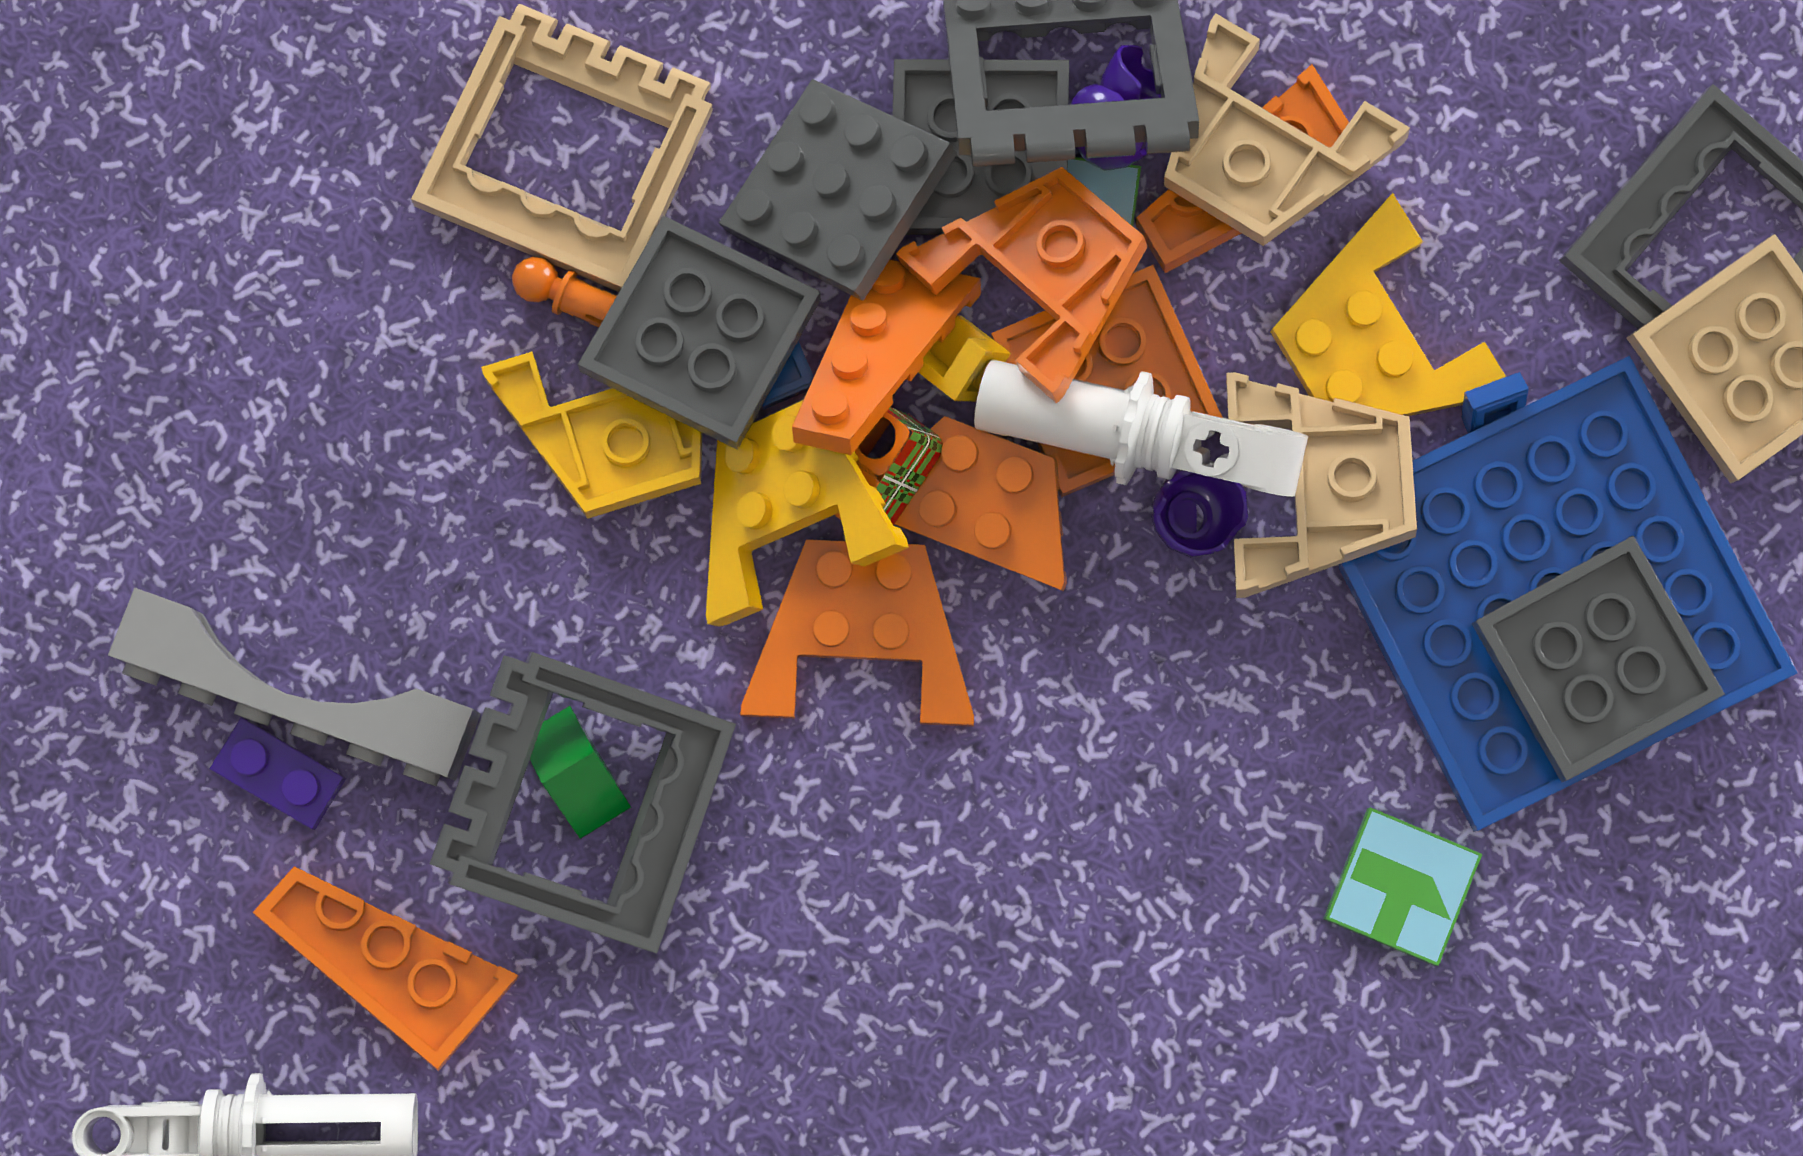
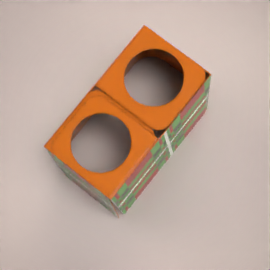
M890 407L857 447L855 453L859 458L856 464L868 484L876 487L886 503L883 509L894 526L940 458L942 441L936 433L912 415ZM891 422L896 435L892 449L881 458H868L867 456ZM883 474H884V476L882 477V479H881L880 482H879V481L877 480V476H876V475L880 476V475H883ZM840 513L834 514L841 520Z

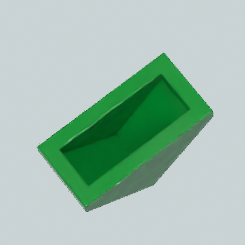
M568 706L542 723L530 761L542 785L580 839L632 808L571 706Z

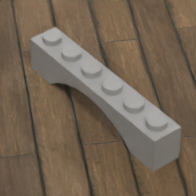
M137 588L133 590L108 653V656L126 662L122 672L124 675L157 686L161 675L182 682L178 691L180 695L210 706L213 705L216 695L238 703L234 714L266 726L269 725L272 715L294 723L290 732L291 735L322 746L325 745L328 735L350 743L347 755L377 766H381L385 755L406 763L402 775L433 786H437L440 776L456 781L481 713L470 707L417 688L390 698L359 703L318 702L286 694L267 685L243 667L218 640L204 614L188 606Z

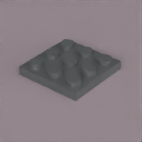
M894 59L892 116L950 142L957 152L956 157L906 235H941L944 233L941 227L959 218L967 222L995 208V200L1060 167L1068 171V160L1027 163L1025 151H1015V164L973 167L971 155L959 156L949 59ZM983 60L988 95L986 111L1069 105V60Z
M812 79L719 221V224L725 231L746 243L863 301L951 165L957 152L950 142Z
M663 215L579 361L578 367L581 373L738 450L821 301V294L819 290Z
M1634 536L1471 623L1561 782L1568 781L1725 695Z

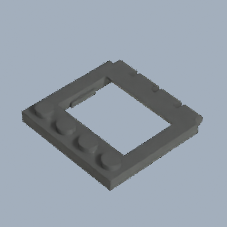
M943 0L959 156L971 155L973 167L1015 164V151H1025L1027 163L1074 160L1075 147L1085 146L1086 158L1135 155V143L1145 142L1147 154L1183 152L1190 150V139L1198 138L1199 116L1178 0ZM1117 23H1127L1137 30L1150 29L1152 44L1150 45L1149 54L1156 94H1161V98L986 111L985 107H988L987 86L983 57H979L978 41H988L992 35L1003 31L1016 33L1021 38L1047 36L1053 29L1060 27L1074 29L1079 34L1105 32L1109 26Z
M1712 84L1702 93L1558 261L1634 327L1640 329L1672 305L1654 289L1648 291L1627 270L1731 149L1802 210L1803 161L1718 87ZM1803 247L1793 258L1802 272Z
M529 652L526 662L504 655L489 696L510 703L508 713L505 714L485 707L469 751L471 755L490 761L488 770L484 772L464 765L448 812L470 819L467 829L465 831L444 823L429 864L451 871L447 882L450 885L657 954L736 724L534 652ZM553 693L583 703V708L631 725L641 727V724L658 731L666 732L607 904L600 900H593L582 896L583 891L524 872L522 876L507 871L505 868L492 866Z

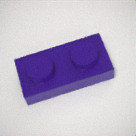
M242 717L209 768L312 830H316L347 779Z

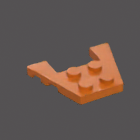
M1063 167L995 200V208L967 222L959 218L941 227L944 232L943 234L919 246L914 241L902 247L896 253L901 265L935 295L943 290L979 255H983L1057 321L1015 361L1019 370L1056 404L1064 397L1147 249L1145 238L1138 230Z
M806 540L742 701L740 715L795 719L799 657L910 661L922 663L920 724L973 727V710L925 545L908 544L909 548L864 567L850 562L846 541Z

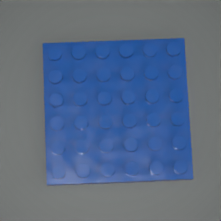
M1630 356L1413 460L1417 521L1416 537L1337 565L1473 832L1479 831L1798 673ZM1634 536L1725 695L1568 781L1561 782L1471 623Z

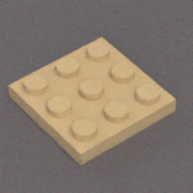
M1774 234L1626 338L1730 483L1740 480L1803 435V272Z

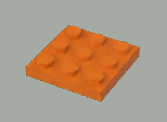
M1154 265L1134 272L1074 379L1126 390L1129 386H1134L1140 372H1148L1152 374L1155 395L1169 397L1171 400L1176 395L1190 397L1191 411L1223 418ZM1042 311L991 333V338L1011 353L1006 363L1017 365L1015 360L1057 320L1047 311ZM1037 442L1042 454L1057 460L1058 491L1061 498L1115 475V463L1112 466L1108 458Z

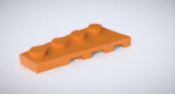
M1313 64L1297 76L1296 83L1279 98L1277 96L1273 97L1262 107L1329 148L1333 146L1349 123ZM1170 189L1136 217V227L1144 236L1148 247L1164 273L1242 234Z
M889 260L863 301L852 295L850 296L792 425L793 443L852 455L893 404L892 395L905 380L912 381L923 367V357L935 342H943L954 329L955 318L965 306L971 308L980 297L981 278L959 274L943 290L935 295L903 267L899 261Z
M295 866L253 911V914L437 1071L444 1066L519 978L517 974L483 960L456 944L446 942L417 928L416 925L396 915L393 916L366 903L363 899Z

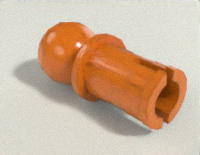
M532 256L523 259L516 265L512 274V283L516 294L525 301L539 303L551 299L553 300L552 313L560 315L564 312L589 322V324L598 328L617 297L615 294L601 290L578 279L577 272L569 270L563 279L559 278L554 265L541 257Z

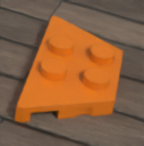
M944 416L930 428L942 441L941 456L894 525L1064 591L1067 577L1064 571L1063 528L1062 516L1059 510L1057 460L988 432L976 430L975 427ZM883 474V475H880V476H877V480H878L879 482H880V480L882 479V477L884 476V474Z

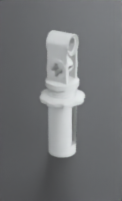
M993 359L988 363L982 377L974 417L976 430L1002 436H1012L1108 458L1112 466L1115 463V477L1118 484L1127 485L1136 468H1145L1149 471L1155 470L1158 478L1171 480L1176 470L1179 469L1240 483L1247 488L1290 497L1295 496L1308 440L1307 435L1288 429L1260 424L1252 425L1191 411L1190 397L1176 395L1171 400L1169 397L1155 395L1152 374L1143 371L1140 372L1134 386H1129L1126 390L1073 379L1064 397L1056 404L1019 370L1017 365ZM1215 432L1221 433L1220 443L1229 447V453L1221 455L1213 462L1209 460L1210 450L1201 447V440H1206L1212 437Z
M252 1073L244 1094H238V1096L235 1094H227L225 1096L221 1089H209L205 1093L202 1104H198L195 1101L143 1102L141 1105H108L91 1109L84 1113L75 1123L72 1132V1142L79 1156H417L418 1100L416 1093L272 1095L269 1090L266 1091L263 1074ZM102 1117L114 1120L120 1128V1142L112 1152L101 1150L93 1140L94 1125ZM381 1122V1140L266 1141V1123Z

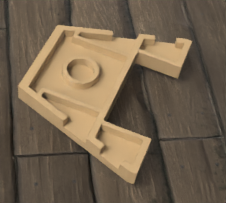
M1215 13L1210 21L1202 56L1199 58L1194 75L1193 88L1199 116L1198 138L1190 139L1189 151L1171 152L1164 176V186L1264 246L1403 145L1408 138L1410 127L1364 101L1333 146L1330 148L1231 90L1232 86L1258 52L1260 39Z
M1236 372L1226 373L1229 420L1252 425L1260 424L1291 429L1308 436L1295 493L1297 536L1234 539L1236 598L1249 597L1416 537L1417 521L1410 418L1408 416L1334 398V401L1331 402L1299 394V389L1279 383L1277 387L1249 381V376Z

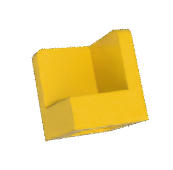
M957 315L954 329L943 342H935L923 357V367L918 373L954 401L976 402L982 377L990 360L1006 362L1011 353L965 317Z

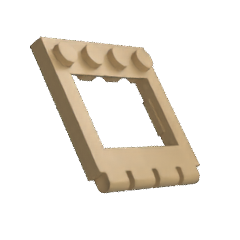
M518 4L510 20L501 16L498 17L411 200L414 207L531 256L545 258L555 266L567 271L573 270L579 276L620 292L663 215H666L712 114V104L704 101L707 92L711 88V83L674 67L671 69L665 83H660L657 80L663 69L662 62L621 45L617 48L612 61H607L604 58L610 47L609 40L568 23L564 26L558 40L552 38L558 23L556 18ZM514 64L669 128L660 149L655 147L632 196L634 205L621 231L466 167L478 139L481 138L504 90V84Z

